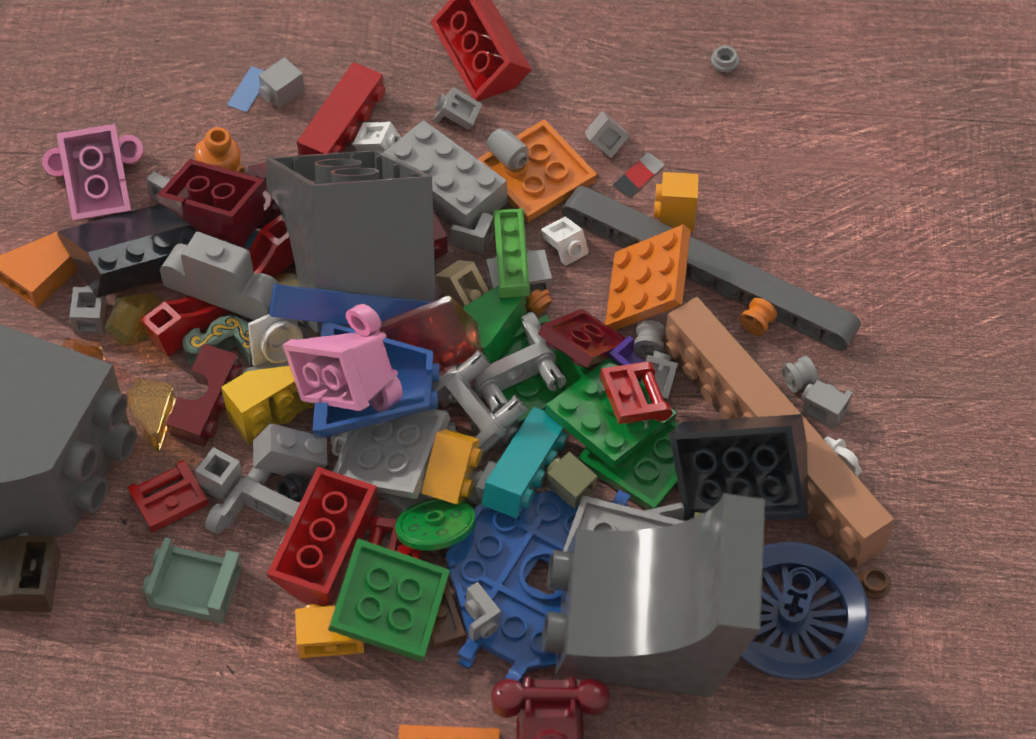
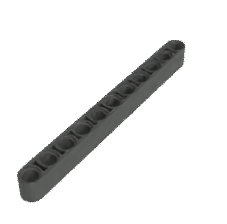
M578 186L561 209L562 215L579 227L623 248L673 229L584 186ZM690 236L685 278L748 308L749 303L754 298H762L771 303L776 309L777 318L775 321L833 349L840 351L847 349L861 326V322L856 315Z

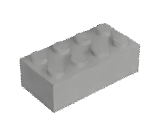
M424 120L383 152L432 176L433 210L451 225L475 230L483 212L494 215V210H499L508 203L507 180Z

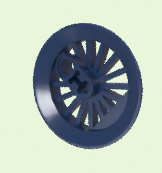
M781 542L763 546L762 582L770 595L761 589L760 626L762 627H760L759 632L743 652L741 658L763 673L791 680L814 679L841 668L859 650L868 628V601L859 579L838 557L813 545ZM781 574L783 593L780 592L770 575ZM794 585H802L807 590H798ZM824 586L830 590L831 594L811 603ZM836 602H839L842 608L835 610H822ZM845 620V628L826 622ZM771 634L763 644L755 642ZM823 634L840 638L842 640L838 645H836ZM782 636L779 649L772 647ZM789 636L791 638L793 653L785 651ZM799 641L803 645L809 657L801 655ZM813 642H815L829 654L824 657H821Z

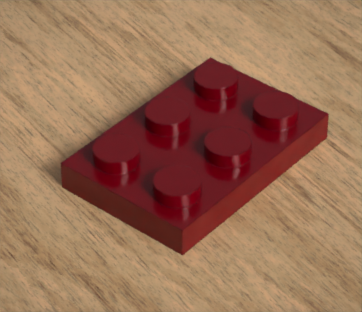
M583 309L543 324L538 333L539 336L546 340L548 346L555 350L563 351L570 356L573 363L586 368L608 359L609 353L626 339Z

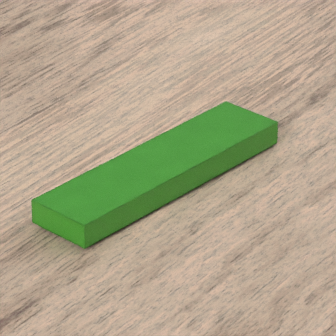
M523 209L494 210L500 298L530 296Z

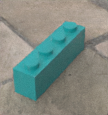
M533 407L487 478L481 505L514 518L519 516L523 507L528 509L531 505L535 488L540 489L542 487L547 468L558 457V450L563 451L569 439V433L548 416L544 410Z

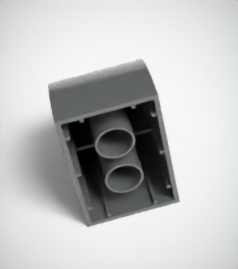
M0 325V540L17 537L22 533H28L29 536L59 537L73 532L85 511L94 514L99 510L108 489V480L105 478V475L114 460L124 462L130 456L136 442L137 430L136 427L131 426L126 413L128 397L120 392L113 364Z

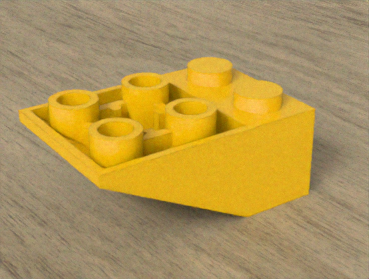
M290 366L247 371L221 387L228 420L247 444L252 443L270 423L276 425L287 424L297 414L307 408L315 407V403L301 401Z

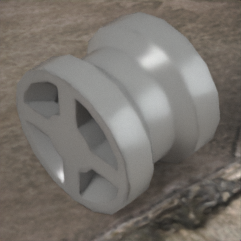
M652 320L639 322L636 325V335L638 337L634 340L633 349L635 352L642 356H653L654 351L662 353L664 348L662 340L666 334L665 326Z
M808 356L800 357L794 364L788 362L782 366L781 370L784 381L793 393L801 391L802 387L809 383L814 385L818 380L816 368Z

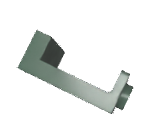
M165 537L162 547H157L155 550L152 574L147 575L143 583L142 591L146 596L149 607L223 624L243 568L240 553L227 550L224 558L175 547L172 539Z

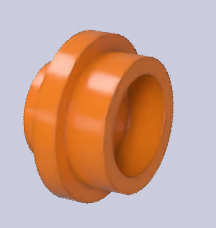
M540 289L532 292L526 298L528 303L525 306L528 313L533 312L535 316L541 314L553 302L550 298L551 293L547 289L542 292Z

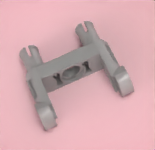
M533 312L520 317L521 324L527 335L525 339L530 346L492 363L471 381V386L480 398L485 399L491 412L494 414L498 411L499 407L502 408L508 402L501 392L502 390L538 373L541 374L551 391L557 390L554 382L557 383L559 388H562L566 383L565 376L562 375L555 364L556 355L551 347L546 344V340L538 335L541 325ZM461 344L449 349L451 359L457 367H460L472 356L468 348H463Z
M479 350L475 351L460 367H451L439 378V382L433 384V390L438 391V404L452 393L481 430L474 437L480 439L478 448L482 449L478 466L483 460L482 456L507 435V427L528 411L526 406L522 405V401L514 395L495 414L490 412L471 388V381L491 365L489 360H486L484 354Z
M252 468L247 476H243L237 481L222 505L216 504L211 509L205 522V528L217 535L222 533L224 529L228 530L244 505L289 527L301 502H296L263 486L272 472Z

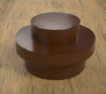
M873 567L865 570L860 575L859 581L863 586L866 597L881 599L889 593L891 579L883 569Z

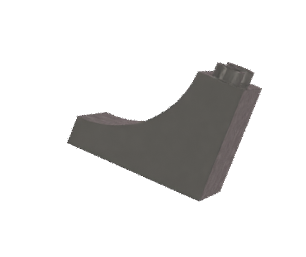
M379 150L265 158L267 193L277 203L289 234L298 287L435 302L432 176ZM302 320L315 332L321 333L322 322ZM338 324L341 326L352 328L350 325ZM380 328V332L385 333L386 338L398 339L416 335V332Z
M724 494L713 508L702 515L682 523L654 529L635 531L576 529L567 551L552 550L548 567L547 589L562 591L560 613L547 611L542 633V651L557 653L555 676L565 678L574 676L580 680L593 678L609 684L711 697L760 630L765 499Z

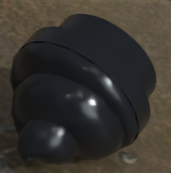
M295 473L285 475L278 482V493L296 502H301L310 481Z

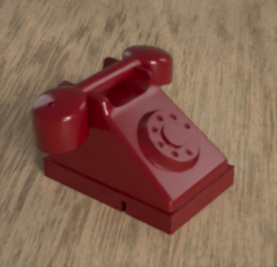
M189 159L157 195L159 204L164 205L165 208L201 233L244 249L245 243L256 228L262 229L265 227V222L272 217L274 212L271 196L265 191L264 179Z
M527 676L523 685L515 679H504L494 686L491 693V706L496 715L502 718L516 716V739H584L583 712L591 716L601 715L607 710L610 700L609 689L603 682L591 678L585 679L578 685L574 676L565 680H535Z

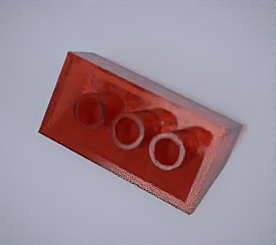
M450 295L383 321L379 329L380 332L386 334L388 339L433 351V363L440 365V372L444 368L465 362L477 350L482 352L478 322Z

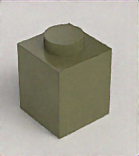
M570 452L562 459L557 457L547 468V486L574 510L579 506L583 495L589 496L596 489L597 475Z

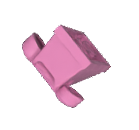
M115 124L57 133L59 148L49 149L42 158V165L49 175L65 178L72 221L132 211L123 164L135 165L142 159L144 148L141 141L133 135H125L118 139Z
M359 304L346 312L348 323L356 331L354 333L299 340L291 339L282 344L301 401L328 403V406L358 411L368 407L370 401L376 411L383 412L396 405L402 398L403 388L397 377L398 371L392 370L383 343L386 334L379 331L381 327L380 317L368 305Z

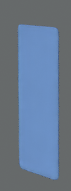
M250 67L227 105L247 112L259 94L260 83L258 75L264 72V70Z

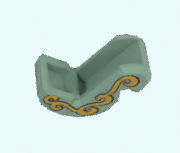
M234 315L219 317L211 323L205 334L201 333L200 328H193L183 338L185 356L192 365L204 343L225 351L236 347L250 367L253 366L248 322L242 317Z

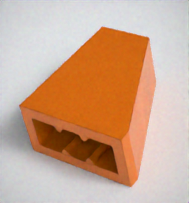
M57 232L0 255V284L36 309L79 270L57 236Z

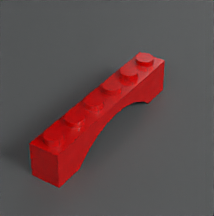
M282 214L259 230L254 242L248 249L255 274L263 273L274 278L295 262L289 234ZM189 296L178 300L164 301L141 318V321L151 342L169 357L183 347V338L187 332L193 328H200L201 332L204 331L213 321L224 316L229 310Z

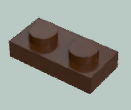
M448 581L445 585L431 633L434 649L466 640Z

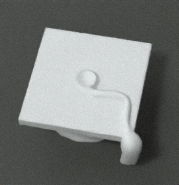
M267 314L248 323L252 365L254 367L266 361L277 364L288 361L282 344L291 339H303V333L298 327L296 319L271 317Z

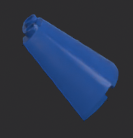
M322 322L321 337L356 332L349 327L331 322ZM384 338L383 343L391 368L398 371L397 377L403 388L401 400L383 412L376 411L370 401V405L361 411L328 406V403L315 402L313 435L315 439H323L431 409H437L438 391L433 390V382H439L440 365L433 363V351Z

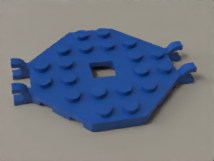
M553 490L535 494L529 508L523 507L517 518L481 504L477 505L474 510L476 523L473 531L465 539L452 545L446 553L445 561L447 568L450 570L449 575L468 636L467 642L458 653L460 657L458 664L469 670L480 648L512 664L513 666L505 679H515L522 683L527 672L556 665L557 653L542 651V633L547 611L557 613L561 611L562 591L556 590L554 594H545L525 582L538 560L549 565L552 550H564L578 507L574 510ZM619 490L612 503L628 507L629 504L627 502L630 499V495ZM478 582L501 610L499 628L494 634L485 639L480 637L473 642L469 637L471 623L476 620L467 612L465 601L467 588Z

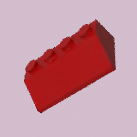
M449 0L430 21L471 96L476 101L515 89L532 71L492 0Z
M317 467L267 572V577L301 602L309 605L316 604L321 607L333 606L342 586L357 538L363 540L370 520L377 509V486Z

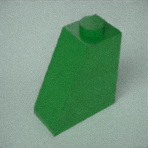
M498 285L452 314L450 325L452 339L459 345L461 344L463 348H468L471 355L479 350L491 364L496 362L522 326L520 317L527 314L525 296L500 298Z

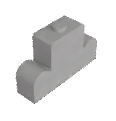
M200 232L194 234L188 245H175L160 268L165 287L253 320L269 314L274 284H279L277 280L267 274L254 273L248 250Z

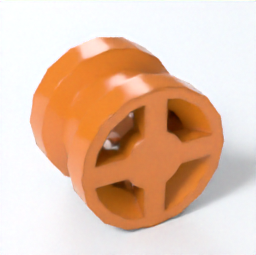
M754 298L749 303V310H745L740 315L739 321L743 328L751 334L762 336L768 330V323H772L777 318V311L768 301L762 298Z

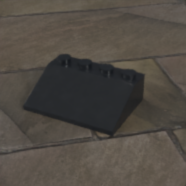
M157 204L63 229L57 232V236L96 298L162 280L160 268L175 245H188L194 234L200 231L165 208L164 205Z
M802 414L681 422L669 433L681 503L684 506L685 521L693 519L695 512L705 513L713 508L724 494L765 499L764 520L808 517L807 441Z

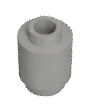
M499 128L489 136L487 146L490 153L508 169H519L527 163L529 148L509 130Z

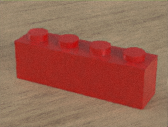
M353 62L297 140L298 156L344 152L348 143H352L355 140L362 123H366L369 120L375 104L383 100L386 92L383 74Z

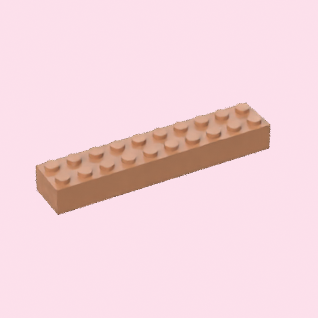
M698 297L668 313L664 344L666 354L671 355V359L679 363L688 380L694 381L698 385L705 400L717 407L722 419L801 414ZM803 416L807 441L808 514L816 522L819 532L824 537H829L836 545L839 555L845 561H850L857 568L885 550L894 518Z

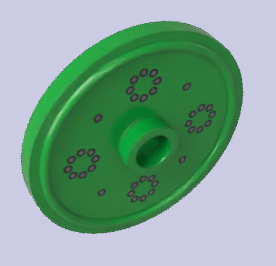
M433 498L421 501L407 508L398 517L395 528L398 539L404 545L417 550H437L452 546L465 539L473 531L476 519L474 510L464 501L454 504Z

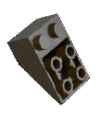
M22 535L0 540V611L52 612L61 556L55 537Z

